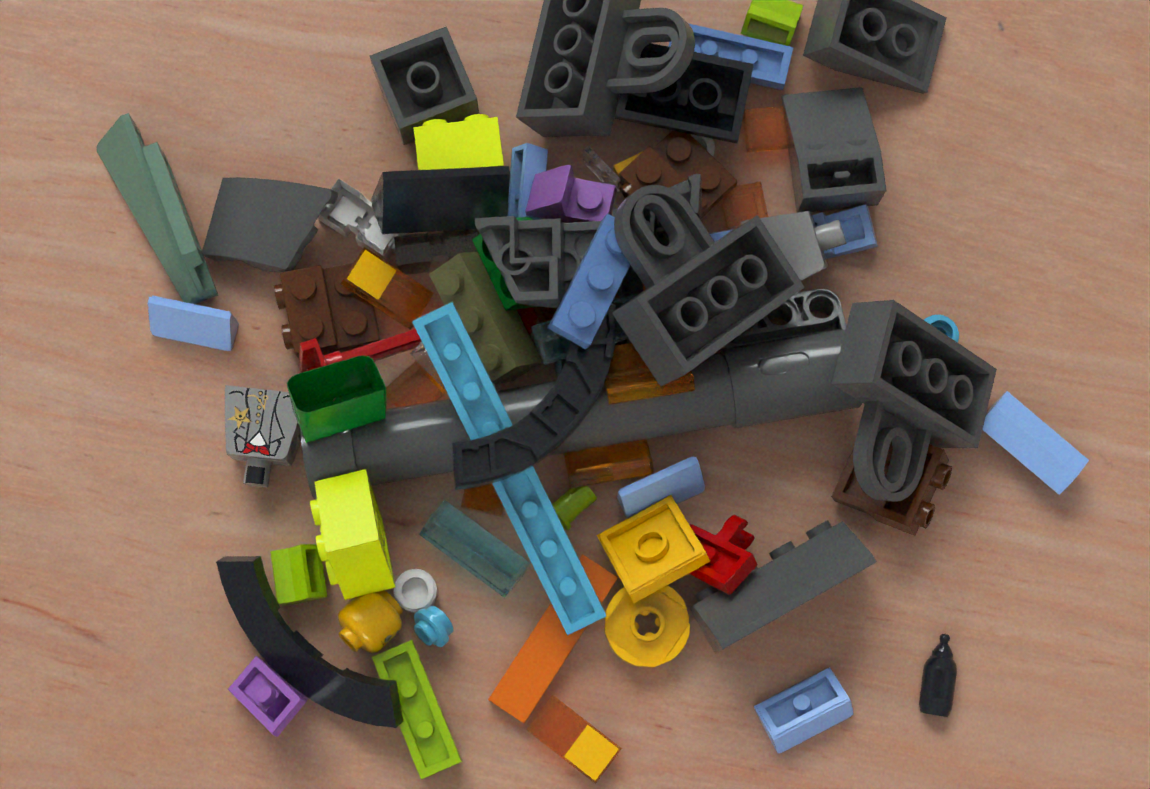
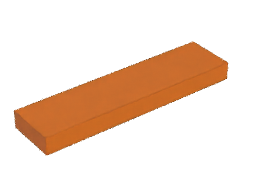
M582 554L579 560L602 604L618 577ZM550 603L488 700L525 724L587 626L567 635L552 603Z

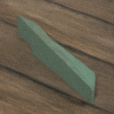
M130 114L121 115L97 144V153L183 302L197 304L218 296L166 155L158 142L145 146L140 130Z

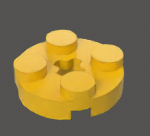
M668 585L636 603H633L627 590L623 587L613 596L608 604L604 633L610 648L620 659L636 667L654 668L674 659L686 645L690 634L689 614L682 597ZM651 612L657 617L654 624L659 629L656 634L647 632L643 636L637 632L639 624L635 619L638 614L646 617Z

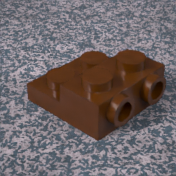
M671 131L654 148L651 146L647 147L619 173L620 184L622 185L619 190L627 198L644 186L661 185L669 188L687 180L688 176L701 174L703 217L737 186V180L690 134Z
M357 262L325 269L321 265L280 273L282 284L274 285L275 297L279 310H287L289 324L281 326L283 340L287 350L294 348V353L298 359L300 343L317 338L324 355L338 350L340 352L352 350L380 341L372 295L347 279Z
M890 442L884 466L885 477L887 476L892 457V442ZM929 444L920 481L910 496L901 501H878L869 497L857 481L853 465V448L831 496L833 500L869 514L880 523L916 536L919 527L926 529L935 512V504L930 503L936 488L944 490L952 473V466L947 465L949 459L945 450Z

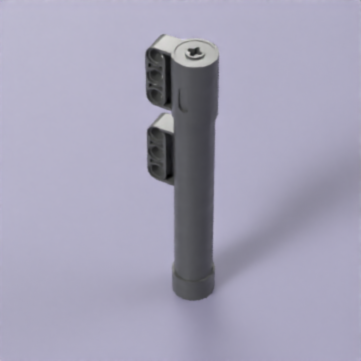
M813 289L796 293L722 347L719 354H713L687 374L663 386L659 385L620 324L616 322L615 345L622 347L623 350L613 353L604 385L589 414L577 430L550 455L727 425L741 428L859 408L862 402L831 384L847 326L838 296L827 289ZM821 311L829 317L817 318L811 313ZM774 318H781L785 320L788 324L776 325L773 324L770 320ZM558 335L553 343L557 379L566 361L564 356L568 353L570 340L561 335ZM556 381L497 391L513 425L527 416L543 400ZM451 399L386 409L385 419L307 443L300 429L305 471L314 499H317L315 481L364 469L367 471L372 486L454 472L452 443L470 441Z

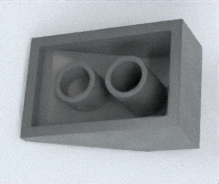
M818 0L803 56L838 72L924 94L928 92L946 17L912 0Z

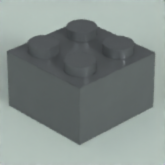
M447 26L370 55L375 77L403 145L414 142L413 127L422 126L428 120L443 119L447 123L464 121L467 116L479 114L477 97Z

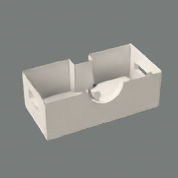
M338 178L331 188L339 193L334 205L326 204L318 217L319 221L346 238L352 231L357 235L355 238L358 246L387 263L407 233L395 234V236L394 234H382L372 208V203L361 192ZM388 244L389 249L386 251L385 254H383L384 249Z

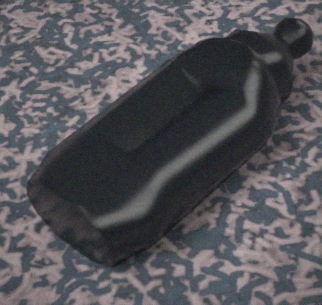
M941 634L939 638L941 643L932 650V655L924 664L919 707L921 713L948 717L953 705L957 667L953 660L951 648L948 645L950 636Z

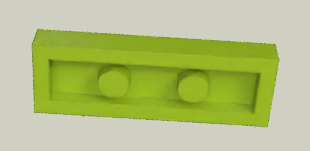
M410 640L373 656L372 660L380 679L395 680L397 682L403 722L399 726L421 780L463 762L414 641Z

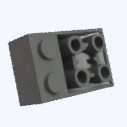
M863 88L782 95L781 100L796 212L854 208L865 204L867 206L878 205L887 189L881 149Z

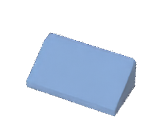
M153 295L149 297V323L151 333L154 336L224 351L232 350L239 323L230 311Z
M689 457L620 488L617 499L626 518L637 514L670 495L678 504L702 493L705 490V484L697 457Z
M830 667L754 706L777 753H782L853 715L851 700Z

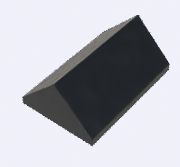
M509 166L382 172L371 198L372 208L381 233L400 234L477 229L475 218L507 216L510 183Z

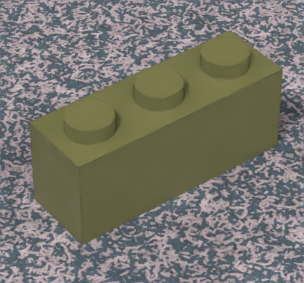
M478 252L458 253L429 273L444 305L453 301L493 385L512 382L543 362L518 311L505 310Z

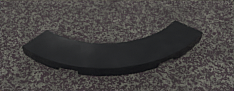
M610 305L591 345L587 349L570 341L566 361L557 381L543 400L527 416L509 428L506 427L491 435L470 441L452 443L455 490L480 487L519 474L549 456L577 430L599 396L609 371L615 348L617 323L612 312L616 310V305Z
M224 556L216 561L222 586L240 626L264 660L285 681L320 706L349 719L375 726L397 728L403 722L398 687L395 680L365 676L348 668L341 670L322 658L324 654L311 645L297 630L295 632L291 630L278 612V609L281 607L270 588L261 556Z

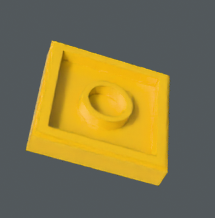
M672 495L596 535L633 603L710 562L706 551Z

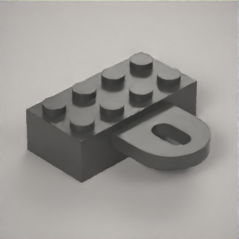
M544 0L516 118L542 137L610 136L620 94L660 91L673 84L682 76L689 66L694 53L695 37L692 28L678 13L671 9H639L641 0ZM671 42V47L664 56L640 58L642 50L648 44Z
M661 185L641 187L625 198L617 209L614 220L617 243L646 287V290L612 312V314L660 386L690 372L805 288L758 215L714 242L688 201L671 188ZM643 209L652 211L669 236L668 247L663 246L657 241L645 223L642 215Z
M895 300L852 303L831 383L865 404L854 444L853 465L857 481L862 490L869 497L878 501H901L913 493L922 475L929 443L939 448H978L997 370ZM890 442H892L893 452L888 473L885 477L884 466Z

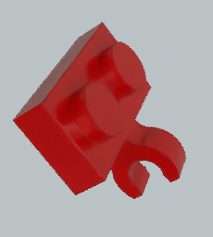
M734 514L726 520L722 529L716 535L690 524V527L706 551L710 562L689 574L731 595L758 565L754 555L745 550L755 539L753 534L743 530L748 525L747 520Z

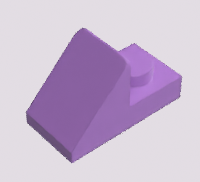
M572 165L557 167L535 174L525 213L527 216L543 219L561 218L565 223L602 221L607 213L610 215L612 213L617 193L616 186L574 178Z
M258 656L254 657L228 688L267 730L276 737L279 736L309 699L288 684L271 666Z

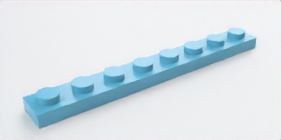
M453 301L413 320L412 323L470 440L485 437L512 426L513 423ZM534 466L507 479L492 483L566 634L569 635L606 617L605 610Z

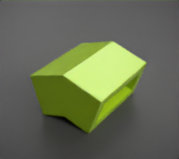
M752 0L740 34L790 46L804 5L789 0Z
M301 544L286 549L270 551L277 602L280 606L305 603L327 597L323 564L318 553L317 544Z

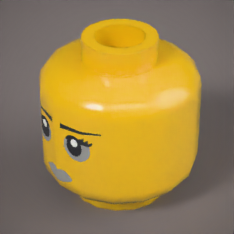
M385 590L355 597L338 613L339 624L342 627L338 635L354 652H357L360 648L370 653L378 652L401 630L402 621L400 615L403 613V610L398 602Z

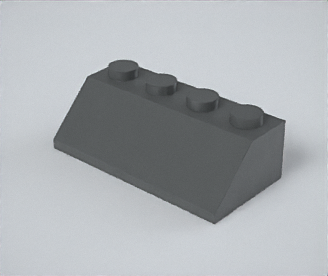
M827 520L806 532L810 540L795 548L792 541L770 552L769 555L773 561L760 568L756 566L731 595L713 586H709L695 594L698 603L694 604L690 610L716 654L875 564L877 561L843 521L832 527Z

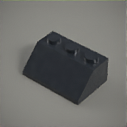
M650 43L644 47L640 58L662 57L669 51L670 47ZM694 52L691 62L682 76L665 89L648 93L620 94L615 119L737 144L754 64Z

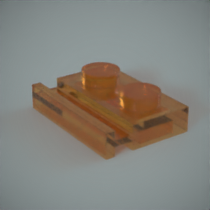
M632 343L615 345L609 371L604 382L609 405L695 391L694 376L691 371L660 386Z

